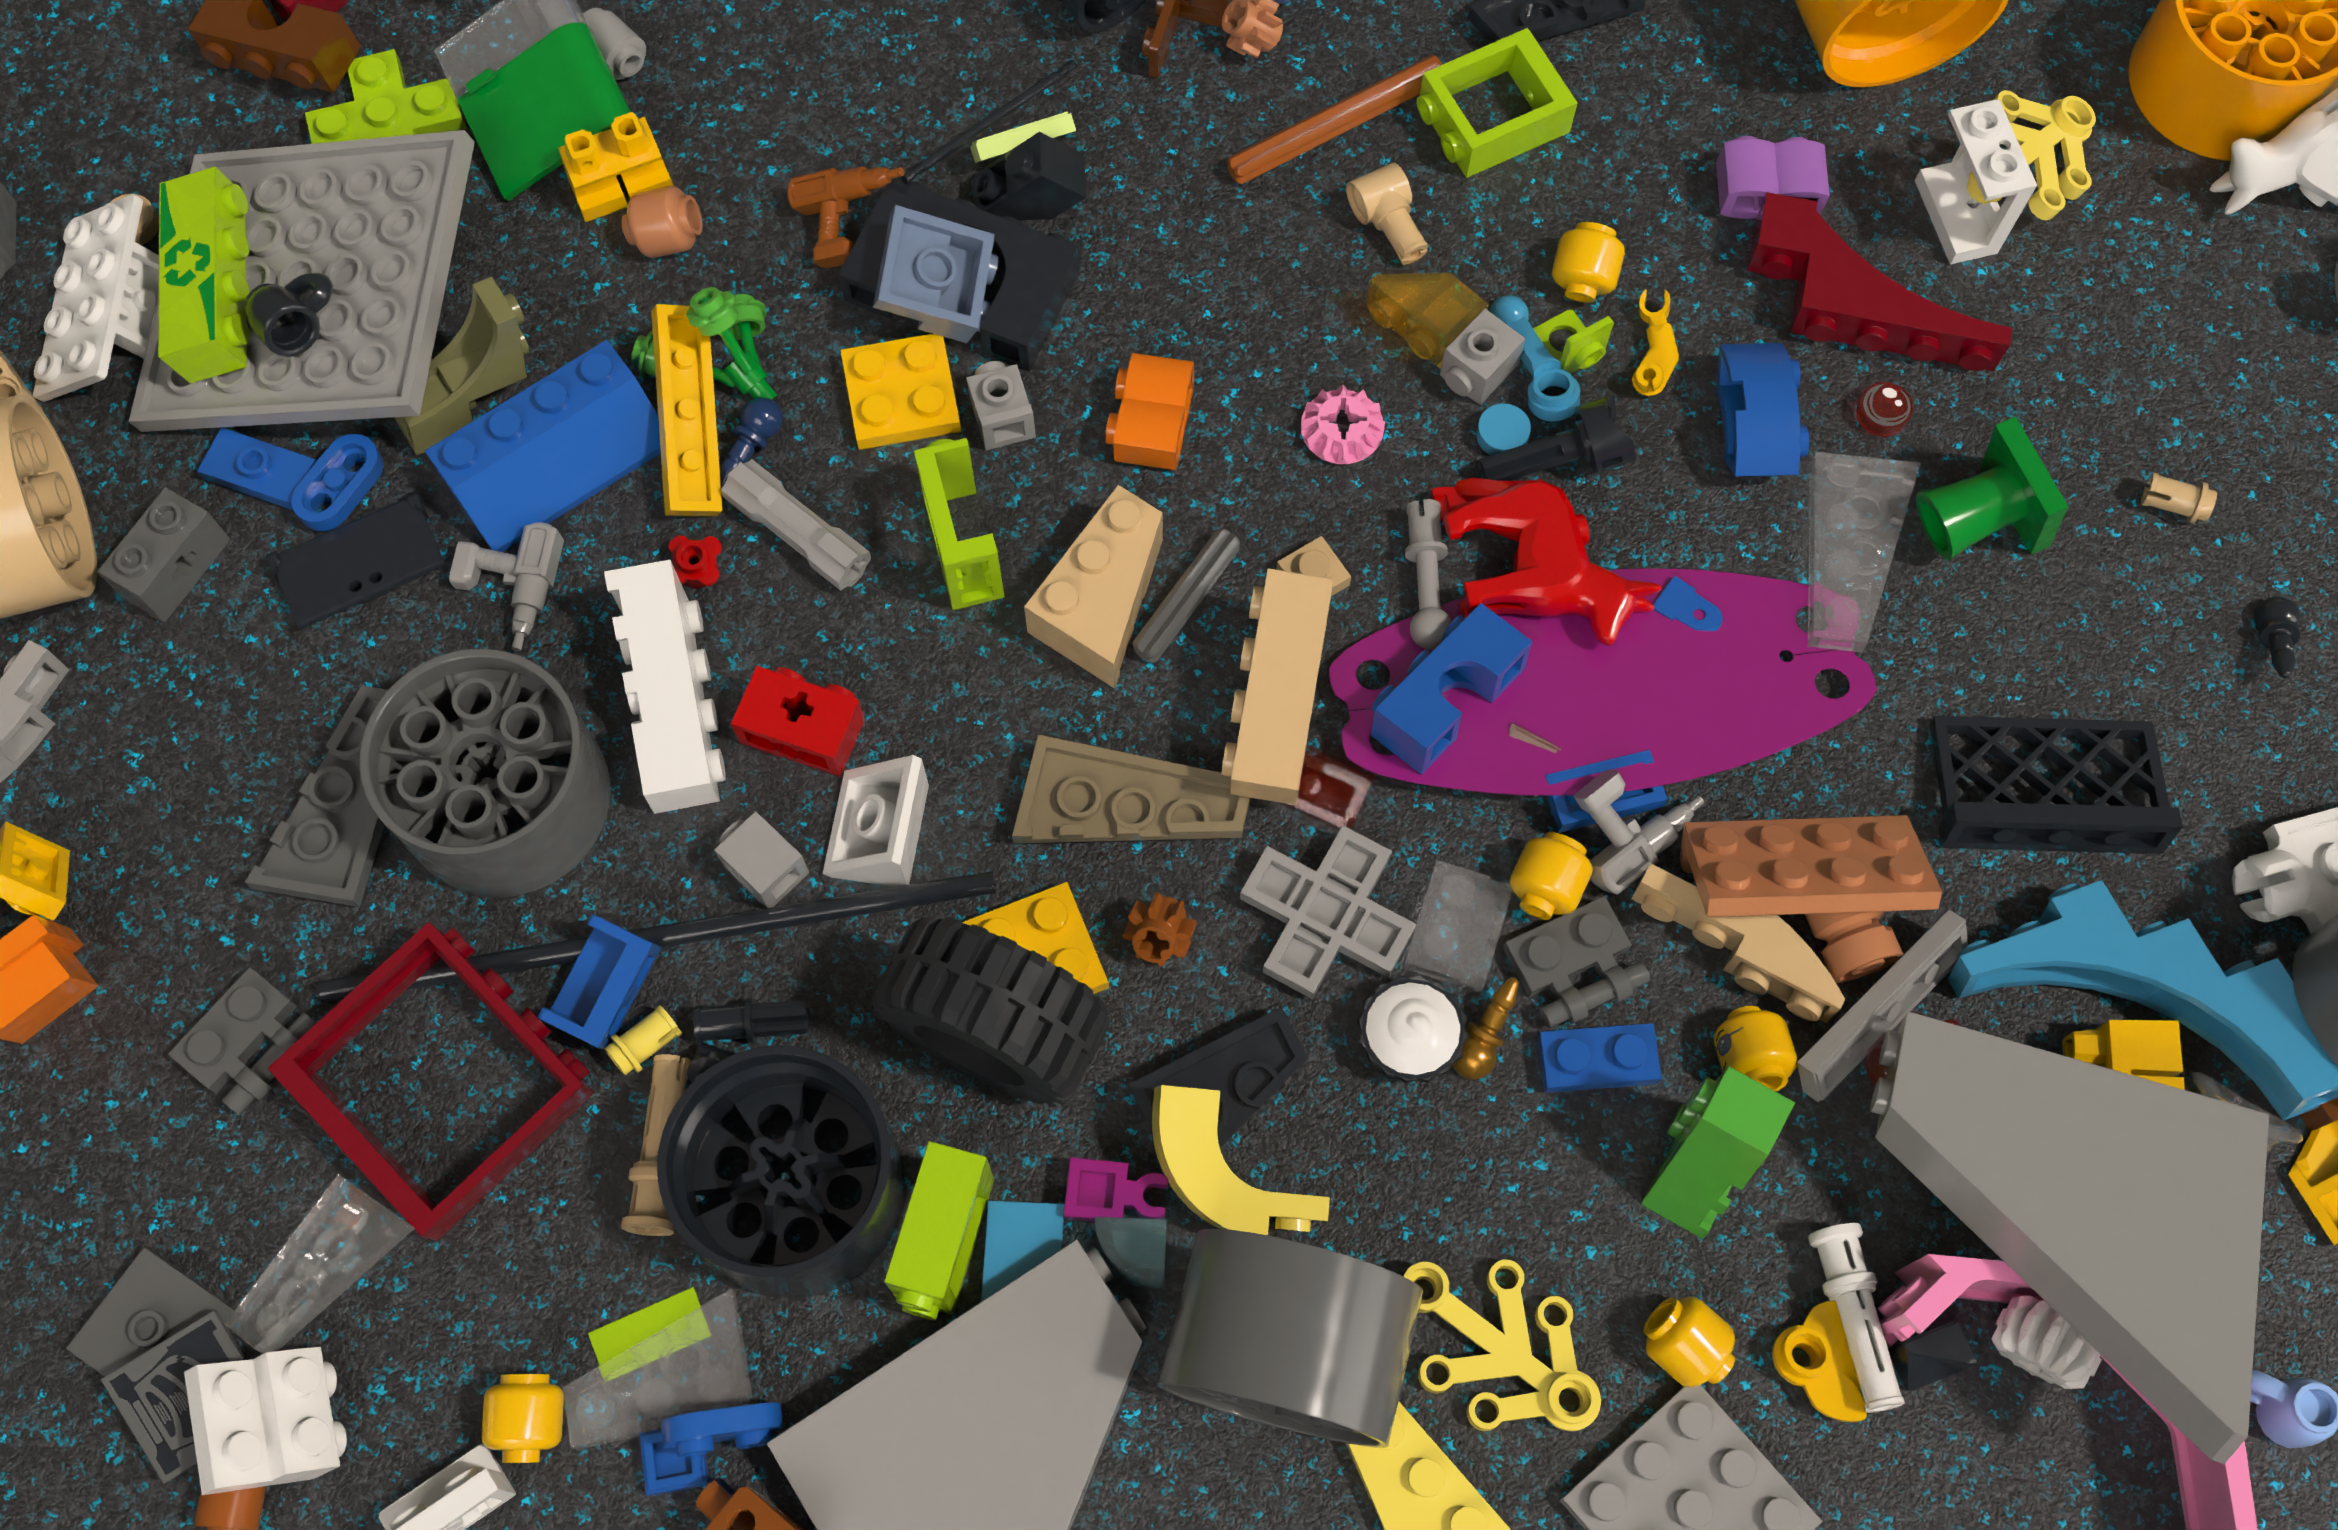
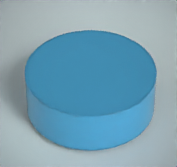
M1511 404L1493 405L1486 409L1479 419L1476 432L1478 444L1489 455L1527 444L1531 424L1527 415L1520 408Z

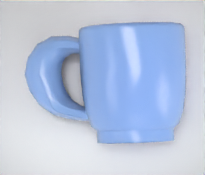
M2252 1369L2250 1401L2257 1404L2256 1415L2258 1424L2264 1434L2273 1442L2287 1448H2303L2318 1444L2333 1436L2338 1429V1395L2329 1386L2311 1378H2291L2280 1381L2268 1374Z

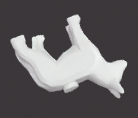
M2338 87L2300 114L2268 142L2259 143L2254 139L2240 138L2232 143L2229 171L2210 187L2211 192L2234 191L2227 203L2224 214L2229 215L2240 210L2260 194L2294 183L2299 184L2302 193L2317 206L2322 207L2327 201L2338 206Z

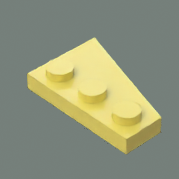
M1398 1402L1387 1448L1347 1444L1369 1499L1372 1500L1384 1530H1511L1400 1402Z

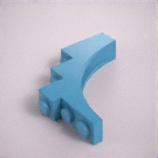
M2102 880L2084 887H2080L2078 883L2061 887L2048 897L2049 903L2038 921H2031L2018 927L2010 933L2009 938L1991 944L1989 940L1985 939L1965 947L1959 952L1958 960L1947 979L1958 999L2001 987L2046 984L2092 989L2135 1001L2179 1021L2220 1049L2255 1082L2283 1121L2318 1108L2321 1104L2338 1098V1066L2320 1045L2307 1024L2295 994L2294 982L2278 958L2257 966L2251 960L2244 961L2223 973L2190 919L2167 926L2164 921L2156 922L2135 934Z

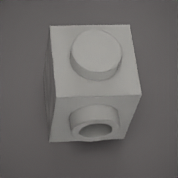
M1484 309L1445 349L1440 376L1445 379L1447 385L1456 394L1464 397L1468 396L1481 405L1519 365L1526 338L1487 309Z

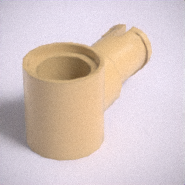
M1395 162L1389 163L1346 184L1347 198L1358 221L1364 225L1372 222L1377 230H1383L1403 265L1414 263L1427 253L1429 246L1409 215L1412 192L1408 179L1398 164Z

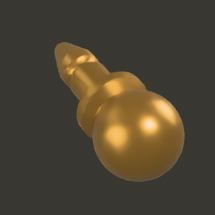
M1516 978L1508 979L1494 993L1492 1003L1487 1006L1480 1019V1025L1472 1022L1468 1023L1467 1030L1470 1037L1463 1045V1058L1452 1064L1455 1071L1462 1077L1477 1080L1486 1077L1494 1069L1497 1059L1495 1048L1502 1047L1505 1042L1496 1033L1501 1031L1509 1016L1508 1011L1512 1010L1515 1005L1519 985Z

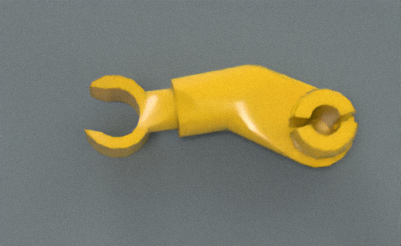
M1647 289L1641 294L1639 300V315L1643 321L1649 324L1646 333L1650 348L1633 374L1632 382L1637 392L1648 397L1658 395L1664 389L1679 360L1673 328L1670 323H1667L1666 319L1670 312V294L1666 289L1664 306L1658 312H1649L1645 308Z

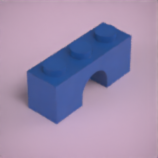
M1482 603L1467 617L1463 615L1457 616L1445 630L1442 642L1432 652L1427 649L1422 651L1410 665L1407 677L1397 687L1393 685L1387 686L1376 698L1371 708L1372 712H1374L1371 736L1422 775L1457 739L1462 712L1449 703L1442 693L1453 688H1467L1475 691L1492 703L1526 669L1532 640Z

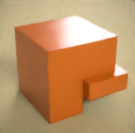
M32 915L0 939V1039L23 1044L99 986L74 955L76 951L85 945L71 928L40 916Z

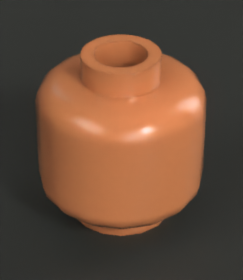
M666 186L633 195L628 203L627 214L622 217V230L627 242L630 245H636L639 251L648 258H658L690 250L696 242V236L701 234L703 226L700 209L695 199L691 195H685L676 186Z

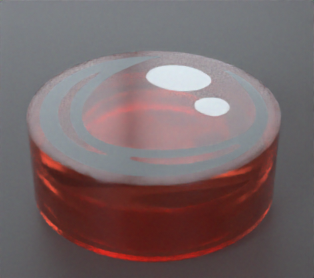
M1879 382L1869 386L1864 391L1856 407V416L1860 425L1869 433L1880 437H1889L1901 432L1913 412V403L1910 395L1902 387L1890 382Z

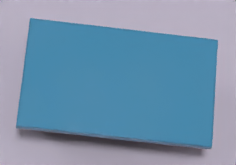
M988 1201L981 1302L1062 1250L1064 1204Z

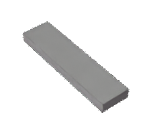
M1948 910L1797 1062L1802 1091L1817 1102L1823 1100L1885 1038L1887 1031H1892L1905 1017L1907 1011L1910 1012L1954 968L1959 952L1968 946L1966 920Z

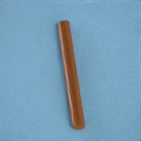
M1430 55L1230 156L1227 159V169L1230 176H1232L1235 183L1243 184L1419 95L1423 73L1443 64L1436 55Z

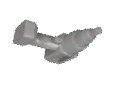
M535 522L524 526L517 555L481 548L473 542L459 541L457 544L449 575V581L455 589L471 590L478 584L481 569L504 574L503 583L505 585H514L511 607L514 609L512 618V633L515 635L512 644V650L520 652L522 650L524 637L529 636L533 629L536 615L542 612L548 588H553L564 539L555 527L548 523Z
M1606 770L1574 795V798L1580 808L1591 815L1612 842L1590 860L1593 867L1590 879L1594 885L1603 891L1618 895L1643 875L1650 863L1653 865L1658 863L1659 859L1657 856L1678 838L1677 833L1683 829L1684 822H1690L1694 816L1693 812L1704 804V800L1700 796L1695 797L1688 804L1683 803L1673 807L1663 816L1659 814L1652 817L1640 827L1634 818L1624 822L1611 806L1615 800L1623 795L1626 785L1618 771Z

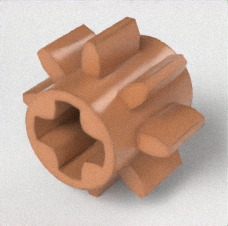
M1233 0L1227 6L1222 18L1223 30L1231 35L1226 46L1243 56L1247 53L1254 58L1259 57L1260 51L1268 52L1272 50L1279 42L1283 31L1282 19L1274 15L1279 4L1273 0Z

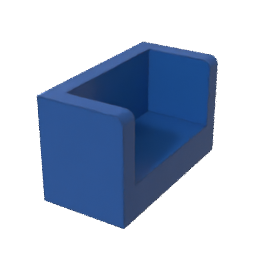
M591 914L587 924L594 928L552 1008L542 1007L537 1018L597 1048L604 1049L612 1043L610 1036L614 1033L617 1035L662 947L600 916Z

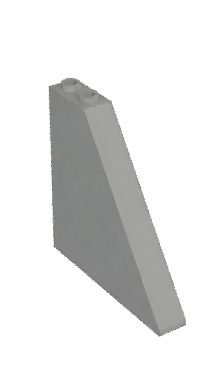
M1907 1011L1898 1032L1888 1030L1882 1044L1879 1064L1888 1066L1886 1079L1879 1077L1870 1105V1112L1879 1114L1875 1138L2210 1460L2225 1464L2248 1437L2269 1114Z
M1075 1240L767 1443L817 1530H1071L1143 1350V1341L1138 1333L1146 1329L1144 1322L1129 1299L1125 1298L1118 1303L1105 1284L1114 1277L1095 1247L1085 1253L1078 1240Z

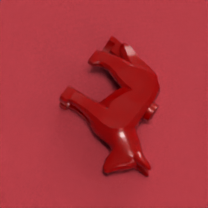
M1481 478L1460 480L1454 487L1431 488L1430 499L1438 501L1441 505L1440 521L1444 520L1443 523L1450 540L1459 539L1465 532L1480 528L1488 529L1491 532L1518 542V548L1513 558V572L1491 578L1463 582L1465 600L1458 603L1460 615L1467 617L1480 603L1495 614H1521L1544 617L1579 615L1588 619L1592 632L1600 644L1611 646L1615 643L1620 629L1630 619L1632 613L1654 610V605L1644 597L1659 592L1662 589L1661 585L1646 581L1626 580L1610 570L1589 562L1584 547L1589 543V528L1584 514L1575 515L1573 506L1562 488L1541 479L1497 481Z

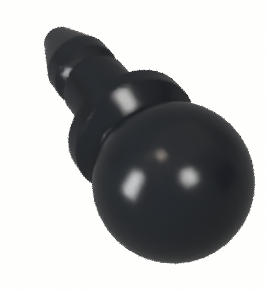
M2275 596L2265 599L2258 605L2254 613V623L2259 630L2261 644L2270 649L2273 667L2280 677L2288 679L2292 675L2296 662L2293 645L2300 639V611L2297 605L2290 599Z

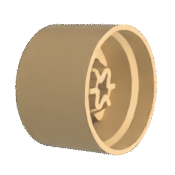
M15 395L0 399V619L88 597L93 593L97 582V556L92 526L77 476L67 452L49 419L39 406L25 395Z

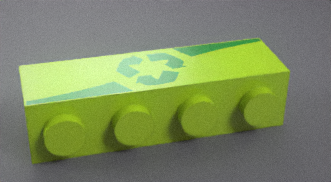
M216 166L160 183L158 357L189 383L247 367V344L250 341V332L246 323L245 301L250 292L246 281V257L249 254V245L246 239L245 214L248 213L249 205L241 187L233 184Z

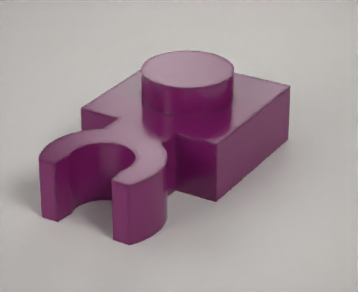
M1070 1157L1064 1220L1123 1226L1124 1209H1133L1141 1218L1148 1221L1165 1219V1208L1149 1206L1145 1203L1143 1196L1151 1188L1168 1189V1178L1159 1173H1148L1137 1181L1128 1180L1129 1163Z

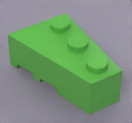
M1730 1066L1715 1081L1706 1077L1698 1091L1694 1090L1686 1104H1681L1671 1121L1666 1133L1675 1139L1641 1205L1697 1237L1704 1239L1709 1233L1717 1214L1723 1215L1729 1207L1731 1199L1726 1196L1731 1186L1733 1185L1742 1190L1769 1155L1795 1102Z

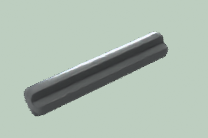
M1224 528L1215 530L1133 640V651L1137 656L1149 663H1155L1159 660L1238 553L1240 540L1236 535Z

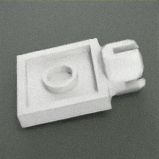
M2338 807L2274 824L2263 832L2269 851L2248 856L2247 859L2237 864L2232 876L2234 895L2259 889L2263 897L2240 904L2241 909L2250 918L2261 922H2270L2293 915L2300 917L2306 923L2310 933H2313L2338 914Z

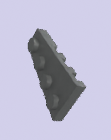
M368 686L360 687L326 745L329 750L316 773L310 772L299 790L302 794L300 800L286 822L281 820L269 841L273 844L260 867L254 865L244 883L251 889L356 907L361 906L385 824L376 815L365 795L360 774V748L368 720L378 702L388 691L387 689Z

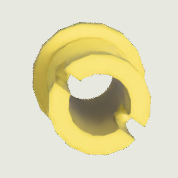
M658 1005L652 1013L620 1037L615 1033L611 1035L612 1043L606 1046L604 1050L624 1075H627L633 1069L639 1073L643 1070L640 1065L642 1062L675 1037L678 1038L682 1033L665 1009Z

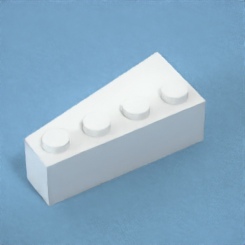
M671 560L604 571L607 591L612 593L623 615L612 618L616 640L619 641L625 664H632L633 668L631 671L622 673L631 712L633 715L639 714L640 721L632 722L631 727L643 795L654 814L719 802L717 782L726 781V773L720 749L712 750L710 732L718 730V720L713 699H705L702 682L711 681V674L705 649L697 650L695 633L703 632L704 630L699 603L697 600H688Z

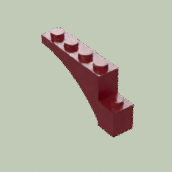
M1766 192L1755 220L1747 271L1763 274L1770 279H1791L1797 281L1790 333L1804 335L1810 340L1818 342L1835 341L1856 345L1865 351L1883 350L1904 354L1918 361L1935 360L1956 364L1970 371H1995L2010 347L2011 327L1972 318L1942 307L1906 289L1878 271L1851 249L1817 212L1818 201Z

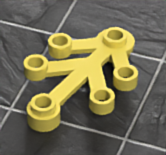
M2008 90L2001 91L1993 100H2000L2028 166L2033 162L2035 164L2038 190L2030 197L2028 201L2029 208L2037 218L2046 221L2051 220L2065 207V198L2070 200L2079 198L2092 184L2091 177L2085 167L2082 143L2092 133V127L2096 122L2095 113L2086 101L2076 96H2068L2064 99L2056 100L2050 106L2019 98L2015 93ZM2019 117L2046 127L2039 131L2012 122ZM2061 142L2065 169L2058 175L2054 146ZM1970 172L1967 190L1974 200L1982 204H1988L2003 198L1985 201L1973 172Z
M1508 1259L1500 1260L1490 1268L1487 1274L1488 1288L1497 1296L1503 1333L1449 1292L1448 1277L1438 1265L1431 1262H1419L1408 1268L1403 1277L1413 1282L1425 1279L1434 1288L1432 1298L1421 1300L1419 1313L1435 1312L1488 1353L1448 1359L1443 1355L1429 1356L1423 1361L1418 1370L1419 1382L1426 1391L1438 1394L1445 1392L1452 1384L1511 1376L1520 1377L1538 1391L1506 1398H1499L1490 1392L1477 1394L1468 1403L1466 1413L1470 1424L1480 1431L1493 1430L1504 1421L1545 1416L1558 1429L1578 1431L1589 1426L1596 1419L1601 1406L1600 1392L1595 1382L1588 1375L1577 1370L1570 1331L1573 1309L1567 1300L1559 1296L1547 1297L1537 1306L1535 1311L1537 1326L1548 1334L1551 1370L1532 1356L1521 1294L1525 1277L1519 1264ZM1504 1268L1512 1271L1516 1278L1515 1286L1511 1289L1501 1288L1495 1280L1497 1270ZM1556 1305L1561 1308L1564 1313L1562 1325L1553 1326L1545 1320L1544 1309L1546 1306ZM1438 1363L1444 1366L1448 1374L1447 1381L1442 1385L1431 1383L1426 1376L1428 1365ZM1562 1390H1572L1579 1397V1407L1575 1412H1568L1561 1407L1559 1395ZM1479 1401H1489L1494 1405L1496 1418L1493 1422L1484 1423L1477 1418L1475 1407Z

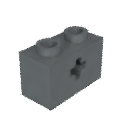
M165 487L97 572L123 599L165 623L231 539L209 512Z

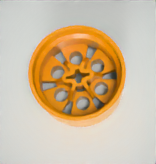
M1795 0V3L1826 74L1832 80L1842 85L1874 87L1914 77L1956 56L1973 44L1995 23L2009 0Z
M2160 0L2135 42L2129 60L2130 87L2139 109L2151 125L2163 136L2176 145L2201 156L2231 161V145L2234 141L2240 138L2254 139L2259 143L2268 142L2300 114L2322 100L2338 86V0Z

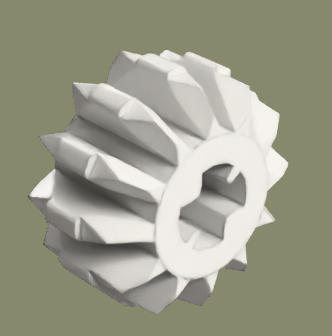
M2031 1295L2012 1297L2007 1309L2003 1308L1995 1324L1997 1329L1991 1340L2000 1355L2010 1359L2013 1365L2023 1368L2031 1375L2044 1379L2049 1384L2055 1383L2064 1389L2084 1388L2089 1377H2094L2102 1361L2099 1358L2101 1354L2045 1300L2040 1301Z

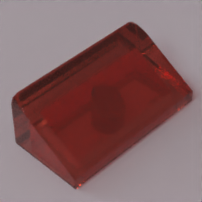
M1306 746L1297 804L1288 805L1338 827L1343 825L1352 830L1376 776Z

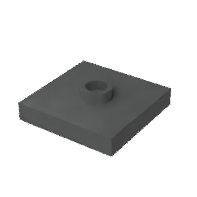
M144 1247L66 1349L106 1377L214 1310H217L229 1332L243 1314L154 1251Z

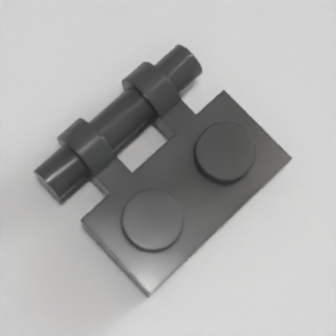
M1605 896L1576 909L1573 913L1565 914L1505 942L1503 950L1527 995L1531 997L1549 988L1556 1001L1539 1008L1540 1015L1548 1028H1552L1566 1020L1570 1024L1576 1023L1588 1017V1010L1611 999L1616 1003L1633 996L1634 988L1651 980L1646 966L1641 961L1624 969L1617 964L1614 957L1627 952L1632 944ZM1594 967L1600 980L1577 990L1572 985L1570 978Z
M249 967L168 1055L215 1094L233 1078L237 1084L221 1101L240 1115L255 1098L261 1101L273 1088L269 1083L275 1076L268 1070V1067L317 1022L303 1012L288 1029L282 1025L298 1006L259 973ZM270 1038L274 1044L252 1068L245 1064L261 1045Z

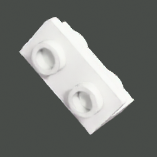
M480 1444L379 1513V1519L385 1530H465L514 1497L516 1492L492 1451L485 1445Z

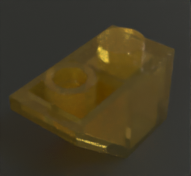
M1451 273L1376 274L1370 280L1366 308L1369 309L1371 316L1379 325L1384 328L1391 327L1407 341L1411 350L1418 357L1424 360L1430 359L1440 369L1442 368L1445 349L1484 309L1488 310L1489 306L1486 301Z

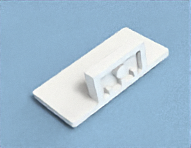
M134 194L128 195L89 213L75 217L67 225L63 236L66 246L62 264L54 277L56 291L52 310L48 313L44 322L46 337L43 351L34 368V377L36 378L33 392L34 398L45 402L104 380L108 373L113 344L144 359L159 300V255L135 242L143 205V199Z

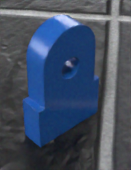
M1674 575L1653 604L1654 610L1672 621L1677 619L1694 630L1717 631L1723 621L1719 608L1696 594L1694 587ZM1695 610H1702L1705 613V618L1698 620L1694 617L1693 612Z

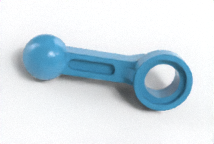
M1505 295L1496 299L1490 306L1489 312L1526 338L1520 359L1533 379L1528 387V406L1530 411L1536 417L1545 421H1561L1571 417L1575 413V407L1580 405V386L1570 373L1561 369V362L1550 355L1528 322L1529 310L1525 302L1513 295ZM1552 386L1561 387L1566 390L1564 394L1559 396H1547L1541 391Z

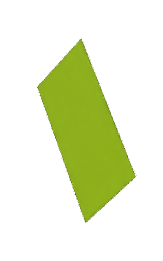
M694 1287L588 1333L606 1383L712 1337Z

